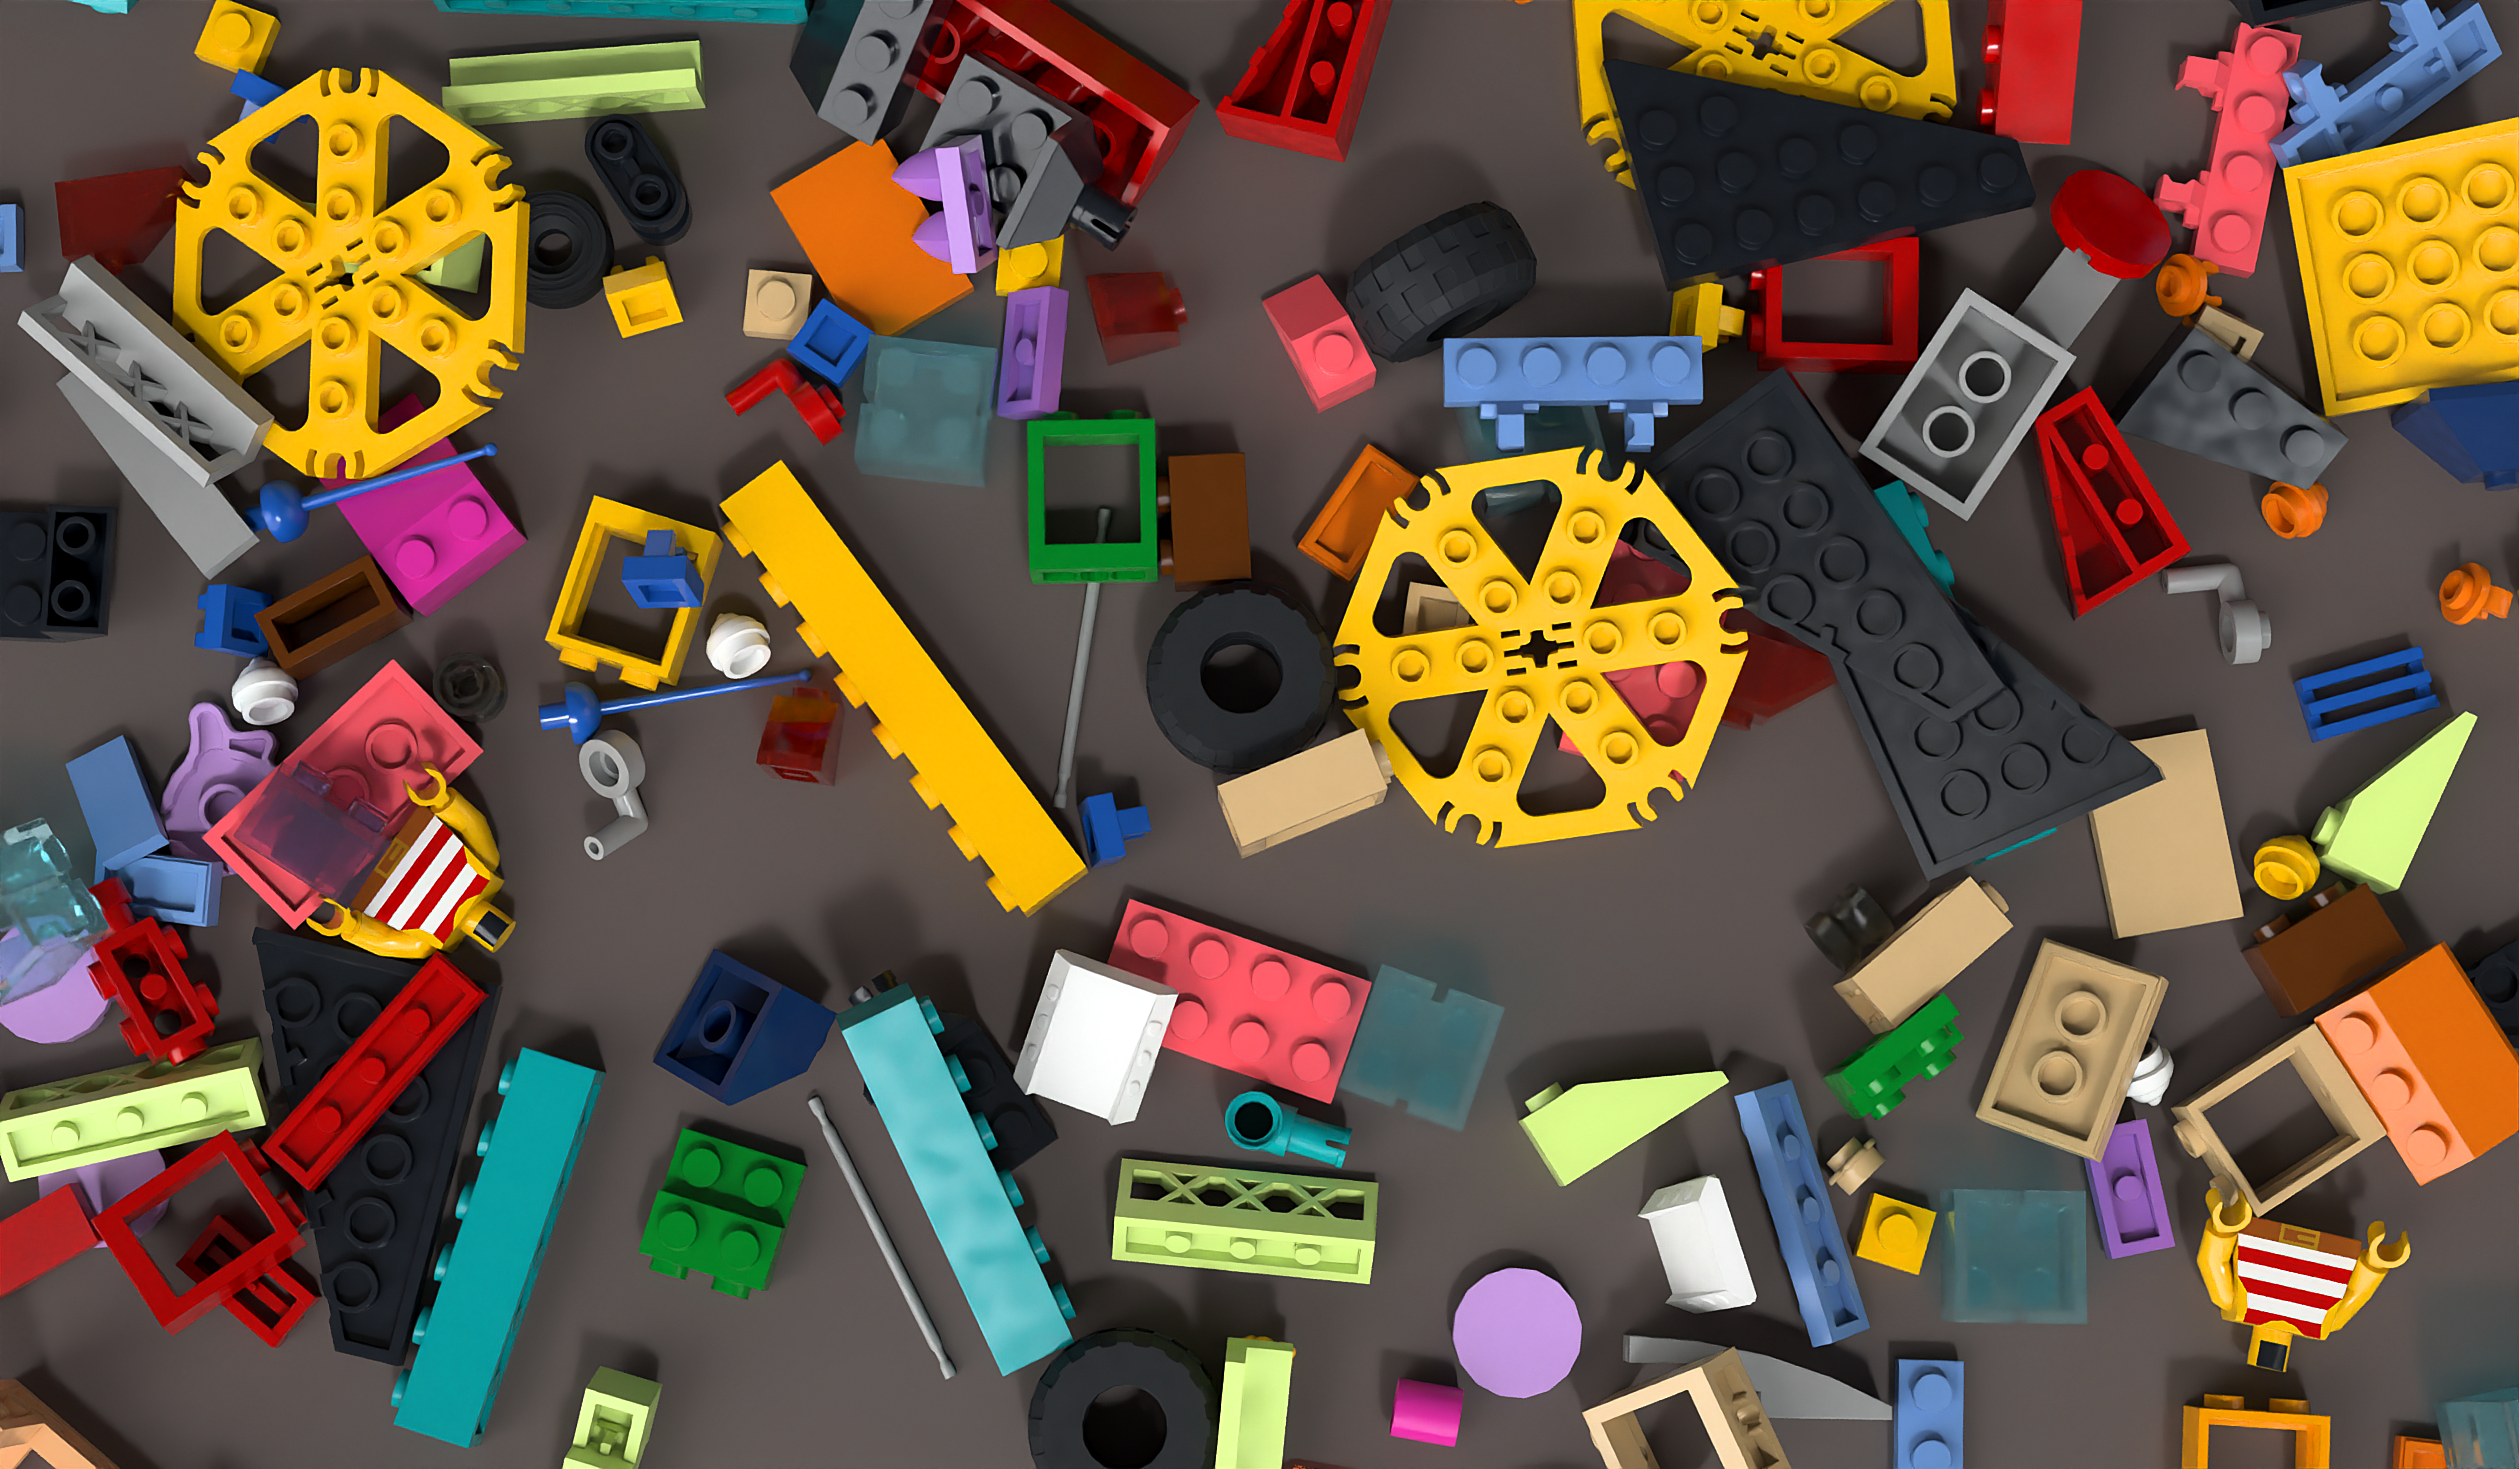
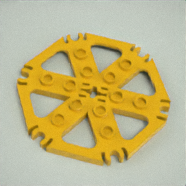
M1572 0L1581 131L1589 123L1605 118V121H1600L1592 127L1586 141L1592 146L1603 138L1614 139L1618 143L1620 150L1606 160L1604 167L1608 172H1612L1625 166L1627 159L1600 74L1602 62L1604 61L1601 23L1612 12L1694 51L1668 68V70L1921 121L1931 119L1941 125H1946L1953 114L1950 109H1953L1957 103L1948 0H1917L1922 8L1926 68L1920 75L1915 77L1902 76L1831 42L1894 0ZM1741 13H1743V14H1745V15H1747V16H1749V17L1755 19L1756 22L1753 21V20H1751V19H1749V18H1747V17H1745V16H1743V15H1741ZM1763 33H1767L1774 37L1772 48L1780 53L1778 56L1768 53L1763 61L1758 60L1752 56L1754 45L1746 40L1748 37L1758 40ZM1788 36H1791V37H1793V38H1795V39H1797V40L1803 42V44H1801V43H1799V42H1797V41H1795V40H1792V39L1788 38ZM1630 169L1617 174L1615 181L1636 190Z
M332 68L331 71L324 69L318 71L207 142V144L215 146L225 158L200 152L197 159L209 167L211 171L210 182L207 186H203L199 183L185 180L181 186L188 196L200 200L199 207L191 199L177 197L172 327L241 388L245 379L311 339L308 419L305 425L297 431H290L273 420L262 445L306 476L336 479L337 463L342 456L346 460L345 474L347 479L366 480V478L379 477L493 409V407L484 404L475 395L476 393L479 396L500 399L504 392L498 387L493 386L489 380L490 368L497 364L504 369L516 371L520 365L515 356L509 352L500 351L501 343L505 344L515 353L524 354L530 203L521 201L526 194L523 186L511 183L504 186L501 190L497 188L496 179L498 174L512 165L510 157L499 154L491 155L493 152L503 149V147L392 73L379 69L377 71L370 68H361V83L355 92H353L351 86V71L341 68ZM306 114L314 117L319 126L316 211L253 169L250 162L252 150L259 142ZM402 115L441 141L449 151L450 162L447 170L440 177L386 210L390 117ZM220 227L285 271V273L223 312L212 316L204 310L201 304L202 249L207 233L214 228ZM485 232L491 239L493 246L491 304L487 314L476 321L412 276ZM344 262L360 265L358 267L359 270L352 275L354 287L337 284L339 283V278L343 277L346 273ZM323 266L321 269H319V270H317L316 272L312 273L313 271H315V270L318 269L319 267ZM381 338L433 373L438 378L441 386L440 397L434 406L387 434L378 432Z
M1585 445L1437 467L1435 470L1444 476L1450 487V492L1445 494L1440 482L1434 476L1427 473L1420 479L1422 485L1430 493L1431 500L1427 507L1420 509L1413 507L1402 494L1394 500L1398 513L1410 521L1408 526L1401 524L1393 517L1389 507L1386 508L1333 644V647L1342 644L1360 646L1359 651L1345 650L1333 658L1334 666L1353 665L1361 673L1359 684L1339 689V699L1352 701L1365 695L1369 701L1358 706H1344L1342 710L1358 730L1364 729L1369 743L1380 739L1391 763L1393 773L1435 825L1438 820L1439 811L1447 801L1453 804V806L1450 808L1445 820L1446 831L1453 833L1458 819L1464 814H1474L1481 821L1482 827L1476 843L1484 845L1490 839L1494 829V821L1502 822L1501 836L1494 848L1642 828L1643 823L1633 815L1628 806L1632 802H1636L1637 809L1644 818L1651 822L1658 817V812L1649 802L1648 793L1656 787H1663L1669 790L1677 801L1681 800L1684 797L1683 787L1680 781L1670 774L1672 769L1677 770L1684 776L1691 789L1693 788L1748 653V647L1739 651H1724L1720 649L1721 643L1731 646L1748 640L1747 629L1727 630L1719 621L1721 613L1725 610L1743 607L1742 596L1727 594L1716 600L1713 596L1714 592L1727 587L1739 588V584L1646 468L1644 469L1643 480L1634 492H1630L1626 488L1632 482L1635 474V462L1627 460L1623 473L1617 479L1610 480L1604 478L1598 469L1604 451L1600 448H1596L1590 454L1586 463V472H1578L1577 470L1579 455ZM1541 479L1555 483L1560 489L1562 504L1531 583L1473 512L1472 501L1480 490L1488 487ZM1643 517L1651 520L1691 570V584L1683 593L1591 606L1621 529L1630 519ZM1404 552H1416L1422 555L1476 623L1392 636L1381 634L1374 625L1373 614L1395 558ZM1571 622L1570 626L1553 627V624ZM1520 629V633L1502 635L1501 633ZM1543 630V636L1548 641L1556 640L1557 643L1574 641L1572 645L1559 646L1558 650L1550 652L1547 660L1548 663L1544 665H1537L1534 655H1523V652L1506 654L1505 652L1520 649L1521 645L1530 643L1532 631ZM1577 660V665L1559 666V662ZM1691 660L1703 667L1707 675V683L1684 738L1674 745H1663L1656 740L1603 672ZM1526 667V672L1508 675L1507 670ZM1488 689L1458 768L1447 777L1440 778L1430 775L1391 728L1389 714L1391 709L1399 702ZM1548 713H1550L1603 779L1606 785V795L1597 806L1542 815L1528 814L1519 806L1517 791Z

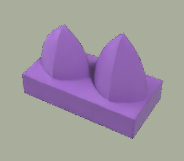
M981 134L957 136L940 146L924 149L909 157L896 169L891 178L901 187L917 196L943 202L944 210L927 218L913 235L912 240L923 251L941 261L952 263L953 274L977 273L999 259L997 244H995L996 235Z

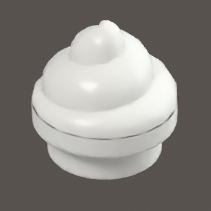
M734 613L719 614L711 628L706 653L712 665L716 669L724 671L727 677L733 679L747 677L760 670L768 662L771 655L768 647L770 636L762 623L749 616H738Z
M261 657L254 658L249 666L241 672L232 687V698L235 708L242 712L245 721L255 725L275 724L287 719L294 712V702L298 697V689L294 677L284 672L274 662L264 660Z
M2148 1037L2126 1097H2132L2140 1103L2148 1102L2151 1106L2158 1105L2161 1101L2163 1093L2169 1086L2174 1069L2169 1051L2161 1048L2158 1041L2154 1038Z

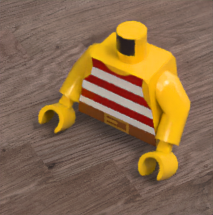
M423 761L421 765L434 777L433 783L426 790L419 791L413 789L403 779V788L411 800L418 804V807L347 903L357 910L350 912L348 905L338 897L329 893H321L317 897L333 904L335 915L326 924H319L306 917L307 924L322 935L335 936L341 933V937L344 940L381 957L425 959L434 954L437 949L452 953L466 935L494 953L505 943L516 925V921L490 903L505 881L495 871L500 860L499 851L485 816L452 787L446 788L444 777L433 763Z
M2212 1188L2206 1194V1204L2211 1217L2205 1224L2197 1255V1264L2211 1301L2221 1308L2222 1319L2253 1326L2246 1364L2286 1372L2292 1336L2326 1340L2330 1332L2341 1330L2372 1297L2388 1273L2389 1268L2398 1267L2406 1262L2410 1255V1246L2406 1230L2401 1233L2397 1242L2390 1245L2381 1244L2380 1242L2383 1240L2386 1230L2384 1221L2378 1220L2373 1221L2367 1230L2369 1249L2361 1251L2362 1241L2253 1217L2251 1206L2242 1189L2238 1191V1199L2233 1206L2222 1208L2223 1200L2219 1189Z

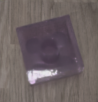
M300 760L295 768L282 762L232 837L347 909L392 844L393 832L386 828L389 816L357 795L351 804L342 800L329 791L334 781L307 762Z

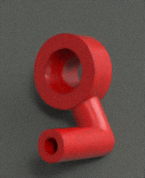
M781 357L775 359L724 396L739 417L778 388H781L823 447L844 433L838 420L846 416L847 413L825 383L815 390L788 358Z

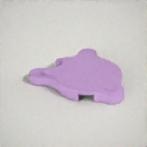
M202 702L196 704L190 711L188 718L191 732L189 752L184 762L172 774L162 796L160 811L165 816L166 830L170 838L169 848L171 855L223 861L222 877L238 873L202 839V836L277 767L274 759L280 743L277 736L267 730L237 731L232 726L223 708L213 702Z

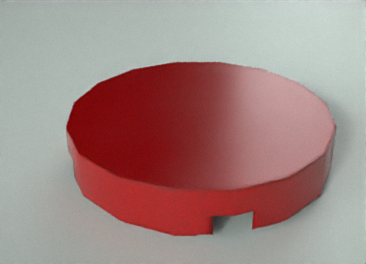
M2079 170L2070 175L2061 184L2050 203L2052 224L2063 244L2073 253L2079 247L2085 254L2092 257L2087 264L2096 271L2119 279L2143 278L2162 262L2172 243L2169 225L2159 207L2140 188L2120 176L2102 170Z

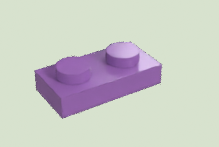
M1045 286L1008 293L997 416L1012 420L1039 418L1042 415L1053 414L1055 411H1058L1064 342L1067 330L1069 291L1053 286Z
M2146 1118L2115 1124L2101 1163L2084 1158L2106 1259H2116L2174 1247V1237Z

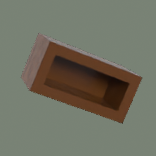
M1245 452L1168 456L1169 475H1157L1158 512L1171 513L1172 537L1160 538L1162 576L1174 575L1176 592H1195L1212 585H1224L1233 583V581H1251Z
M369 553L254 614L282 670L301 682L414 621L397 587Z
M2341 880L2306 899L2312 910L2291 921L2287 913H2283L2252 932L2258 942L2241 951L2281 1018L2302 1013L2408 949L2367 882L2346 889Z

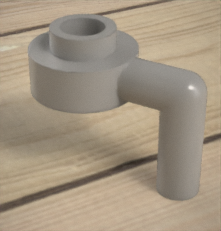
M2221 563L2163 569L2162 585L2165 594L2218 589L2221 603L2219 635L2225 660L2230 665L2259 661L2261 650L2269 648L2271 643L2270 621L2266 611H2258L2254 601L2246 599L2241 573L2236 565Z
M606 730L587 741L582 746L579 754L580 768L584 778L597 793L613 799L619 814V818L585 839V850L595 860L604 858L643 833L647 829L649 822L636 787L642 783L645 777L646 770L643 753L634 740L618 730Z

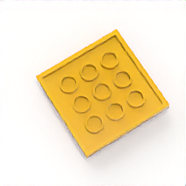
M2519 117L2283 168L2326 417H2335L2408 403L2427 389L2519 381Z

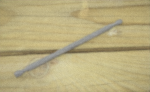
M1099 509L1097 520L1099 528L1094 544L1106 543V531L1110 524L1112 511ZM1100 583L1087 584L1058 770L1059 784L1053 802L1054 808H1066L1067 781L1071 776Z
M818 1096L808 1101L813 1114L818 1117L822 1125L823 1134L930 1349L935 1352L940 1362V1369L945 1379L956 1375L957 1372L942 1349V1342L835 1127L830 1124L825 1114V1107L820 1097Z

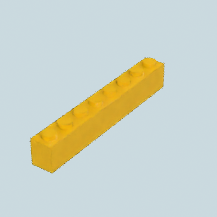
M780 460L719 504L730 519L729 522L720 527L742 558L753 551L768 570L758 577L759 581L780 609L791 601L805 621L795 629L818 659L829 652L842 669V672L834 677L833 680L854 708L857 709L866 702L881 721L871 731L893 760L904 753L919 772L909 781L932 811L942 803L957 824L947 830L948 834L969 862L980 854L995 875L985 881V883L1007 913L1016 906H1019L1028 918L1088 873L1086 865L783 461Z

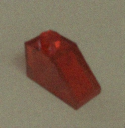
M181 165L55 182L62 256L71 263L89 254L112 275L124 272V265L143 263L176 223L177 197L194 200L182 188L185 180L198 182Z
M1162 272L1103 273L1086 277L1090 306L1108 366L1180 346L1178 327L1188 324V319L1179 288L1167 290Z
M1728 627L1727 630H1732V631H1734V630H1737V629L1732 628V627ZM1747 632L1748 640L1741 644L1730 646L1721 643V650L1739 651L1748 647V653L1719 724L1736 730L1750 731L1752 724L1763 726L1839 685L1828 657Z
M794 687L792 697L774 696L756 764L773 779L827 786L835 785L845 711L839 703L830 702V692L813 688Z

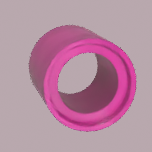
M1399 1377L1394 1397L1389 1436L1454 1447L1460 1424L1464 1389Z

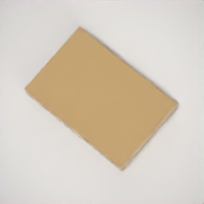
M2206 729L2130 741L2162 768L2166 779L2088 813L2113 939L2244 917Z
M2044 938L1976 1117L1983 1122L2101 1163L2169 982L2162 976Z

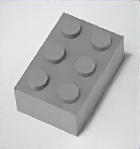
M1966 287L1858 452L1968 521L2077 357Z

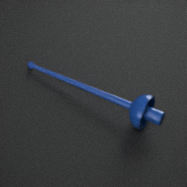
M490 442L484 448L306 497L297 486L288 481H269L264 483L261 488V504L246 508L244 517L254 532L269 528L272 535L279 542H292L300 538L306 531L310 519V510L486 454L494 456L498 451V447L495 443Z
M805 668L799 673L606 701H599L595 692L588 685L579 681L564 682L566 701L538 706L541 727L545 731L570 726L574 745L583 744L597 734L601 725L602 715L796 680L808 682L812 679V672Z

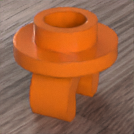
M2180 253L2171 256L2162 266L2156 280V292L2162 309L2171 316L2185 317L2186 315L2190 316L2194 313H2199L2205 302L2215 307L2222 305L2221 297L2206 294L2207 277L2219 273V266L2213 264L2212 261L2201 262L2199 258L2191 254Z
M2469 562L2447 575L2440 588L2439 600L2443 617L2449 622L2463 625L2470 622L2473 618L2487 620L2489 613L2499 618H2507L2513 593L2490 585L2491 578L2487 568L2477 563Z

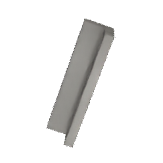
M89 254L71 262L57 295L24 309L17 323L203 488L253 462L275 418ZM63 316L81 332V336L61 332L49 321ZM96 359L117 363L127 372L128 377L107 373L96 363ZM142 399L162 403L174 413V418L154 414L142 403ZM189 440L209 444L221 456L209 462L189 445Z

